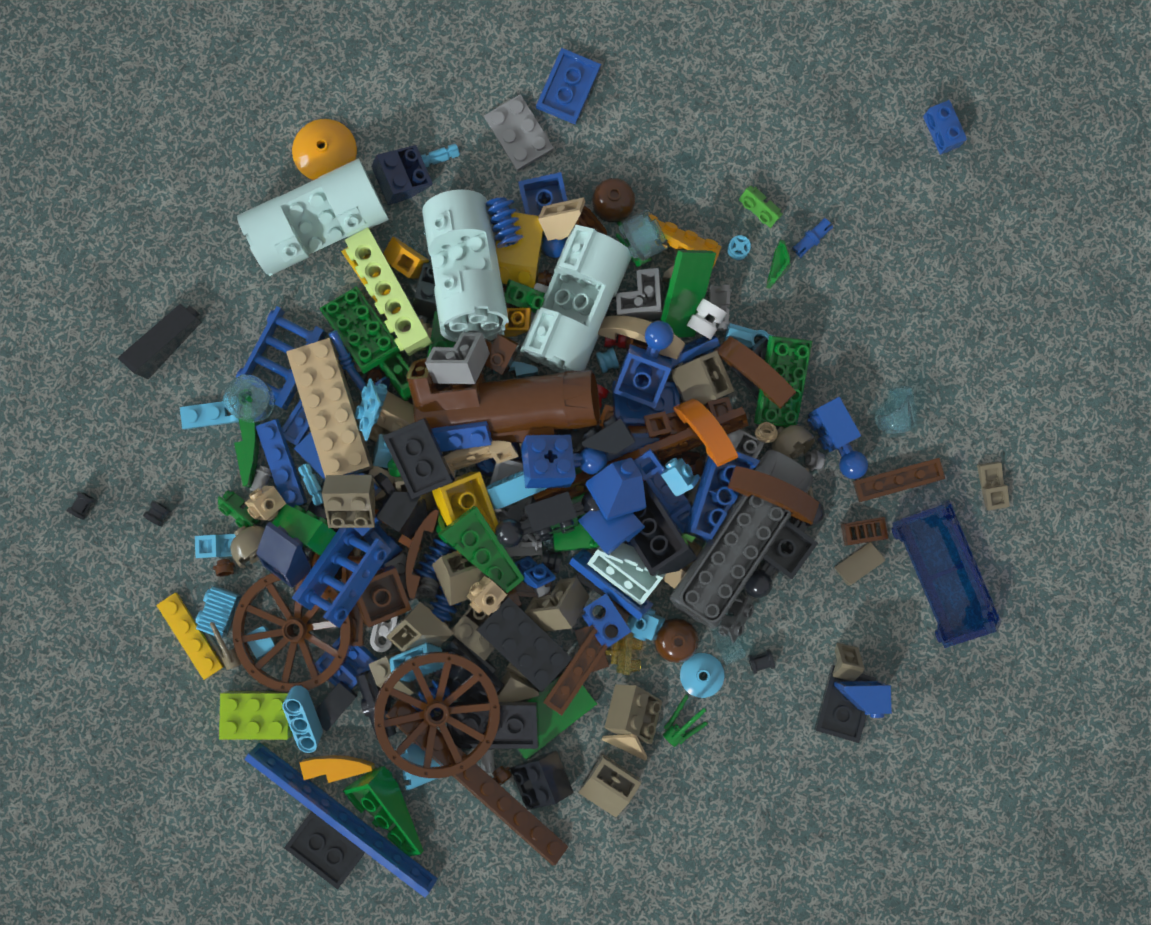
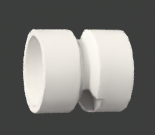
M702 299L697 307L698 313L692 315L687 326L711 340L717 331L716 324H720L723 321L727 312ZM708 314L711 315L709 321L704 319Z

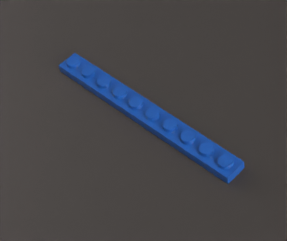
M260 742L248 753L244 760L424 898L429 894L438 879L310 780H304L301 773Z

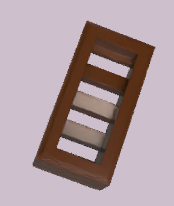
M885 517L841 524L844 546L888 539ZM878 522L881 530L880 536H877L875 523ZM867 524H871L873 537H869ZM859 525L863 527L864 538H861ZM853 526L856 534L855 540H853L851 527Z

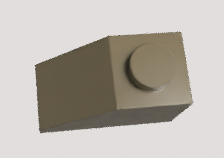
M400 651L368 664L375 682L380 688L391 674L389 659L400 654ZM399 680L394 686L395 689L408 695L416 693L412 680L410 682Z

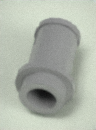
M262 465L259 466V469L256 468L257 474L249 490L262 489L267 485L269 478L272 477L270 468Z
M489 748L480 759L481 768L486 773H489L490 770L491 772L496 770L493 755L495 749Z

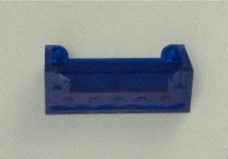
M950 499L895 520L892 523L893 527H891L893 536L896 540L899 539L904 543L938 624L937 630H935L938 642L942 643L944 648L997 632L1001 624L1000 617Z

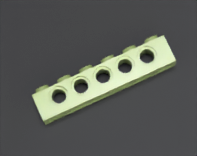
M367 227L345 239L348 248L345 250L351 261L356 260L358 266L355 269L360 278H366L368 283L365 284L368 293L371 297L375 295L378 300L374 304L381 315L385 313L387 320L384 322L390 333H396L398 338L394 340L400 351L405 350L410 356L432 344L431 339L369 228ZM371 254L368 259H363L365 255ZM381 272L379 276L372 277L374 273ZM385 290H391L389 294L382 295ZM395 308H401L398 313L392 314V311ZM405 326H411L409 331L402 332Z

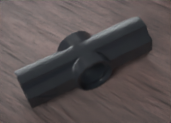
M367 670L355 677L363 697L361 700L362 711L366 717L370 718L375 732L374 707L380 687L377 686L371 670ZM389 697L384 710V719H388L385 715L391 709ZM394 725L385 727L387 737L397 733Z

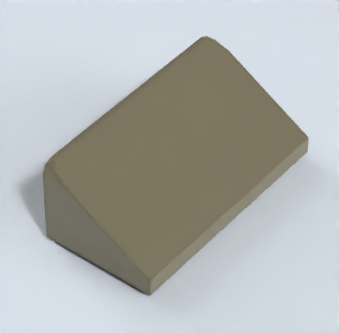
M869 542L834 568L846 585L850 586L882 564L886 559Z

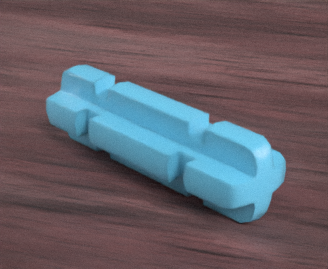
M452 144L447 149L443 147L429 152L427 156L423 154L421 157L425 166L429 167L431 163L435 165L449 160V157H458L460 152L458 146Z
M308 463L301 465L298 470L301 476H304L303 481L309 494L313 496L311 499L314 505L324 504L321 493L322 489L315 474H312L313 469Z

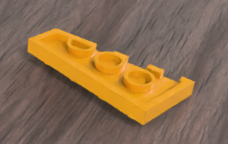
M641 214L645 215L650 236L658 240L667 239L668 244L675 249L713 251L716 253L715 265L722 247L716 241L700 238L695 232L690 230L683 231L674 223L659 221L652 214ZM640 216L635 228L643 231Z

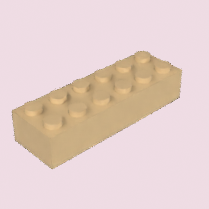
M327 338L286 351L325 478L326 475H355L373 469L363 433L360 431L358 419L355 418L356 410L342 365L338 360L339 356L332 340Z

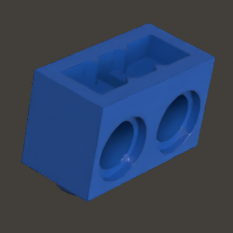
M950 100L930 107L924 114L923 118L940 155L959 148L967 140Z
M604 594L583 608L585 614L582 617L589 627L593 625L597 633L594 635L601 646L605 644L608 648L631 633V630L607 594ZM596 606H601L605 610V616L601 619L593 616L592 610ZM609 625L615 626L618 630V634L614 638H609L605 634V628Z

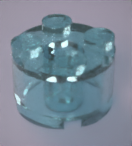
M648 208L624 220L623 225L619 226L622 236L628 238L631 244L628 247L634 259L638 257L642 261L668 248L667 245L663 244L666 242L663 231L656 219H650L649 215L652 213Z
M242 374L233 379L227 385L223 396V402L227 410L234 417L244 422L253 423L265 420L274 409L275 402L271 387L253 375ZM248 396H251L253 399L251 403L247 401Z

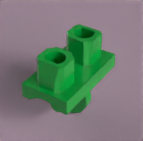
M508 279L507 288L504 293L505 302L520 308H530L531 312L536 313L542 307L545 300V293Z

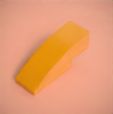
M317 756L303 759L299 762L304 780L326 774L328 783L375 769L373 762L349 756Z

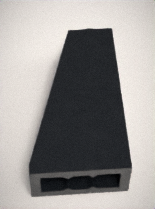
M179 304L117 359L134 374L149 379L202 323L197 318L200 314L190 305L186 308Z

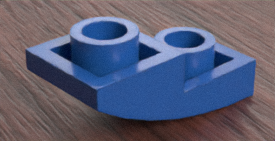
M530 556L515 562V565L525 578L523 582L537 589L556 578L543 563L538 565Z

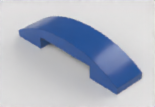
M649 449L633 461L642 474V478L647 481L670 513L678 528L684 533L692 505L684 493L677 497L674 495L661 476L665 470L664 465L653 451Z

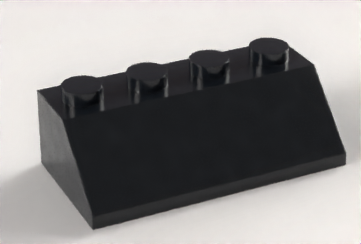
M645 480L643 485L646 508L633 512L645 527L630 542L651 576L679 571L696 560L697 556L663 503Z

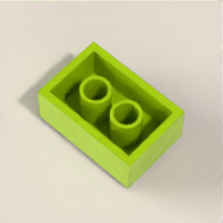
M225 691L220 693L219 740H288L291 738L293 733L282 706L289 692Z

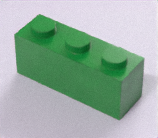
M285 504L272 521L273 525L283 527L291 538H298L305 548L320 556L336 534L335 531L328 528L327 520L322 517L318 518L310 511L306 512L297 505L291 507Z

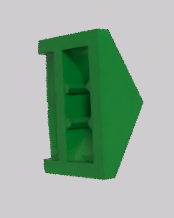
M780 240L775 248L766 284L768 289L786 274L791 266L790 255L784 240Z

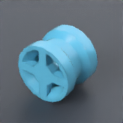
M735 236L731 239L727 252L732 259L742 260L748 255L751 243L745 236Z
M613 347L609 348L607 352L596 353L602 373H606L611 368H619Z

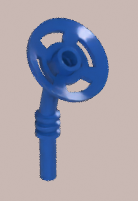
M337 330L331 331L329 336L339 355L338 360L343 365L342 369L347 371L362 392L364 386L367 387V384L355 369V363L352 362L353 358L350 357V353H347ZM383 377L374 385L384 384L387 386L386 390H388L390 379Z

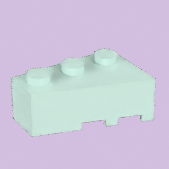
M622 543L609 556L599 547L587 563L639 605L644 603L666 575L651 576L635 548L625 543Z

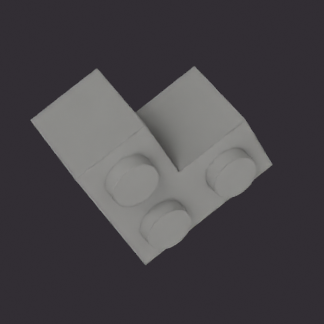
M659 268L637 270L638 291L616 294L617 315L644 320L661 319L663 298Z
M461 332L454 348L433 347L425 364L433 383L475 384L490 353L482 332Z

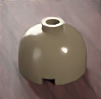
M791 425L786 428L780 427L777 430V439L772 442L771 450L795 459L802 453L805 454L815 443V437L807 429L799 425Z
M242 526L234 533L236 537L231 542V555L240 568H245L244 563L248 561L253 564L259 560L256 552L265 530L264 527L251 526L247 528Z

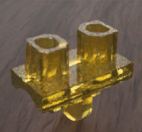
M629 633L620 639L619 642L614 643L612 650H606V655H612L611 664H617V673L630 675V672L640 671V659L631 657L632 650L642 649L643 640H639Z

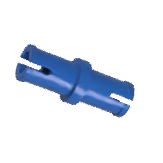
M823 218L811 231L808 230L805 233V237L793 246L792 250H796L795 253L802 258L814 245L817 246L820 243V239L832 230L833 226L830 225L831 223L826 218Z

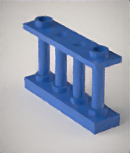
M277 306L275 310L269 313L267 317L268 323L244 368L237 372L235 384L245 388L248 383L274 396L276 400L274 404L287 410L297 391L292 369H287L263 357L264 350L268 344L284 353L296 349L272 337L278 325L305 338L306 345L324 340L327 333L315 326L314 330L308 331L283 318L285 311ZM257 363L285 377L286 382L283 388L277 389L252 376Z
M354 528L338 529L292 597V599L310 611L314 605L327 611L323 617L339 628L392 550L378 538L375 539L372 545L361 540V535ZM354 547L366 552L359 564L347 558ZM341 566L353 572L346 584L334 578ZM328 585L340 591L333 603L321 597Z

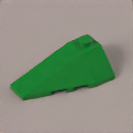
M385 766L367 772L343 790L344 794L360 813L366 809L374 817L372 824L376 828L379 826L389 831L388 839L410 857L423 853L424 850L399 785L393 778L391 771Z

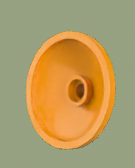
M318 119L306 124L297 133L292 146V155L298 170L307 178L315 180L330 171L356 160L357 145L353 134L345 125L331 119ZM321 143H324V144H325V147H324V148H322V149L318 148V146H319Z

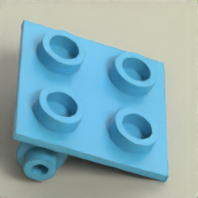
M370 378L367 387L364 386L362 390L361 404L357 406L355 411V418L358 419L359 428L363 433L365 441L369 438L372 426L378 421L382 410L381 407L384 404L383 401L388 392L386 385L378 384V386H375Z

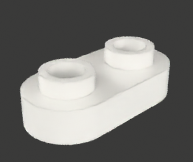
M398 616L391 618L389 623L384 621L373 626L370 644L375 651L385 652L392 647L393 643L386 636L398 624ZM380 636H384L386 638V643L384 645L379 643Z

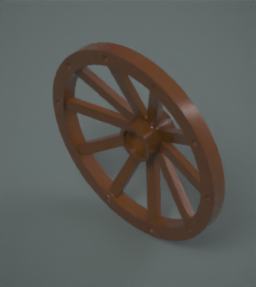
M273 573L255 582L246 591L236 608L232 627L236 654L245 670L256 681L268 688L281 692H289L294 686H302L307 690L313 689L332 678L344 664L353 639L351 613H349L341 625V642L337 650L310 633L312 630L337 626L330 621L309 623L311 618L320 609L317 605H314L311 611L308 610L302 618L303 606L295 601L293 615L274 585L275 582L281 579ZM306 576L296 585L295 592L298 590ZM328 585L321 597L325 600H328L330 597L333 602L340 592ZM267 587L287 620L251 605L253 600ZM247 612L282 626V629L245 635L244 628ZM294 624L300 628L299 635H296L293 631ZM283 635V638L262 659L255 663L248 651L246 642ZM306 640L335 657L328 668L321 674L318 673ZM290 642L282 680L276 679L264 672L262 668ZM299 643L312 679L302 682H289Z
M428 652L403 662L384 681L374 707L375 732L387 757L405 772L423 778L437 779L450 777L476 764L490 748L496 736L500 720L498 696L489 677L471 660L449 652ZM442 662L444 665L436 696L433 699L419 666ZM451 664L465 668L473 674L443 700ZM411 670H413L427 701L426 703L394 688L396 683ZM478 681L484 687L489 702L449 706ZM389 695L422 709L419 712L384 719V710ZM436 707L442 709L439 716H430L432 709ZM489 710L488 725L484 734L450 716V714ZM423 719L407 738L394 749L386 735L385 727ZM446 722L480 741L475 749L463 759L446 727ZM429 725L423 766L401 756ZM437 726H439L455 763L431 767Z

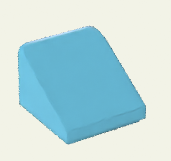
M261 626L246 635L270 631V629ZM273 637L247 642L256 659L265 656L276 645Z

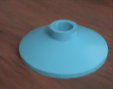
M697 653L683 663L680 671V680L684 689L689 694L699 698H706L717 693L722 687L724 669L720 661L714 656L707 653ZM701 672H706L707 678L705 680H700L699 674Z

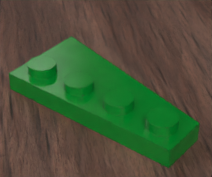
M473 506L438 533L504 592L508 593L525 579L505 548L499 543L497 536L477 507Z

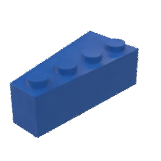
M737 452L738 458L717 467L708 455L684 533L702 540L713 539L727 516L728 510L738 498V492L727 488L734 467L739 466L754 470L760 460Z

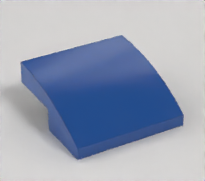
M600 510L589 511L578 520L608 556L625 540L629 542L645 527L634 513L606 521Z
M340 637L332 645L337 650L340 646ZM351 646L344 664L329 681L335 687L342 681L352 690L358 684L355 676L370 670L368 664L378 659L365 646ZM325 651L315 663L317 670L322 673L328 668L335 657Z

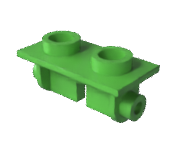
M747 187L739 201L746 209L752 211L762 223L771 228L783 215L780 212L781 209L770 200L765 203L766 196L757 187Z

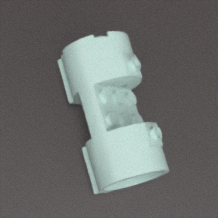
M359 158L286 194L277 196L237 215L243 235H246L253 255L263 271L269 274V276L309 258V254L345 237L349 238L367 227L370 229L389 220Z
M451 190L440 193L430 198L422 209L427 247L431 256L434 273V293L440 332L444 338L457 342L461 332H482L484 338L491 341L496 339L498 334L505 335V325L509 323L493 227L490 222L491 216L488 214L489 207L485 204L487 199L482 194L471 190Z
M575 225L566 240L555 266L554 275L544 296V303L534 316L520 353L528 359L550 367L549 369L559 373L565 371H585L599 337L598 331L612 298L617 294L632 258V252L622 243L597 232L595 229Z

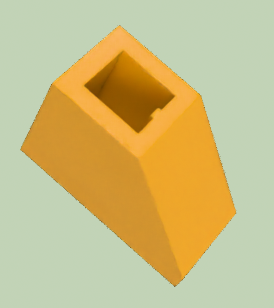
M394 236L383 253L387 262L393 268L412 279H419L423 263L427 264L429 262V259Z
M507 308L509 323L505 325L504 336L515 337L528 332L531 309Z

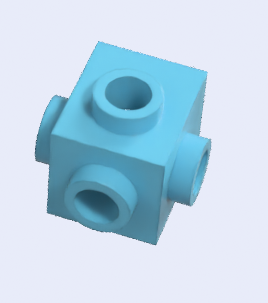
M650 608L640 620L630 614L627 624H629L631 632L634 633L633 637L646 641V639L652 641L657 639V633L664 624L665 618L656 615V611Z

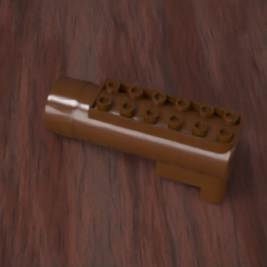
M427 358L413 362L407 373V380L414 403V420L416 422L426 417L430 428L487 421L492 441L523 443L526 435H556L557 430L597 426L600 423L599 394L593 370L565 371L551 375L486 382L482 369L475 384L433 383L425 364Z

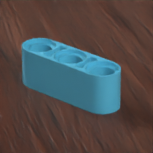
M523 470L486 487L494 509L503 508L547 489L525 488Z
M294 686L290 689L283 702V710L298 748L305 753H311L316 750L322 737L323 729L308 690L302 686Z

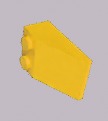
M515 212L511 217H518L519 220L513 224L514 226H521V229L516 234L523 235V238L518 243L504 248H497L500 242L496 241L495 247L500 276L503 284H507L508 279L534 288L538 276L543 229L538 220L539 216Z
M469 472L455 478L453 482L432 490L438 510L447 526L475 506L495 533L498 521L480 472Z

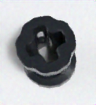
M78 491V497L66 511L77 518L85 520L87 517L85 514L97 500L84 492Z
M767 649L765 653L755 656L748 655L753 674H757V671L767 668L775 669L770 649Z

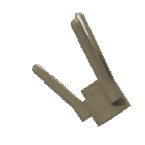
M211 622L210 626L221 649L210 634L206 632L204 634L218 654L222 664L225 665L226 670L241 665L235 648L227 649L215 623Z

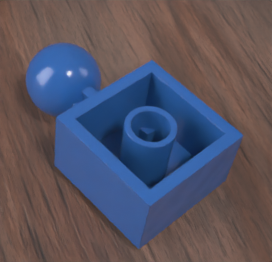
M561 172L518 181L525 214L539 216L543 206L568 201ZM546 199L548 204H542V200ZM544 234L541 245L543 253L550 258H559L567 237L562 240L554 239L548 241Z
M655 321L646 328L645 341L648 344L646 350L630 344L616 379L613 393L653 408L656 407L672 369V360L659 355L660 350L669 347L674 338L673 329L668 323Z
M837 397L810 412L807 421L813 431L817 430L820 436L818 438L819 444L824 450L827 449L828 452L837 449L840 453L839 468L841 473L849 479H858L867 472L868 461L861 452L853 451L849 442L859 438L861 434L841 398Z
M526 435L521 445L525 488H568L576 478L575 467H581L584 472L594 475L602 471L608 461L604 451L588 447L584 448L580 453L573 454L571 435Z

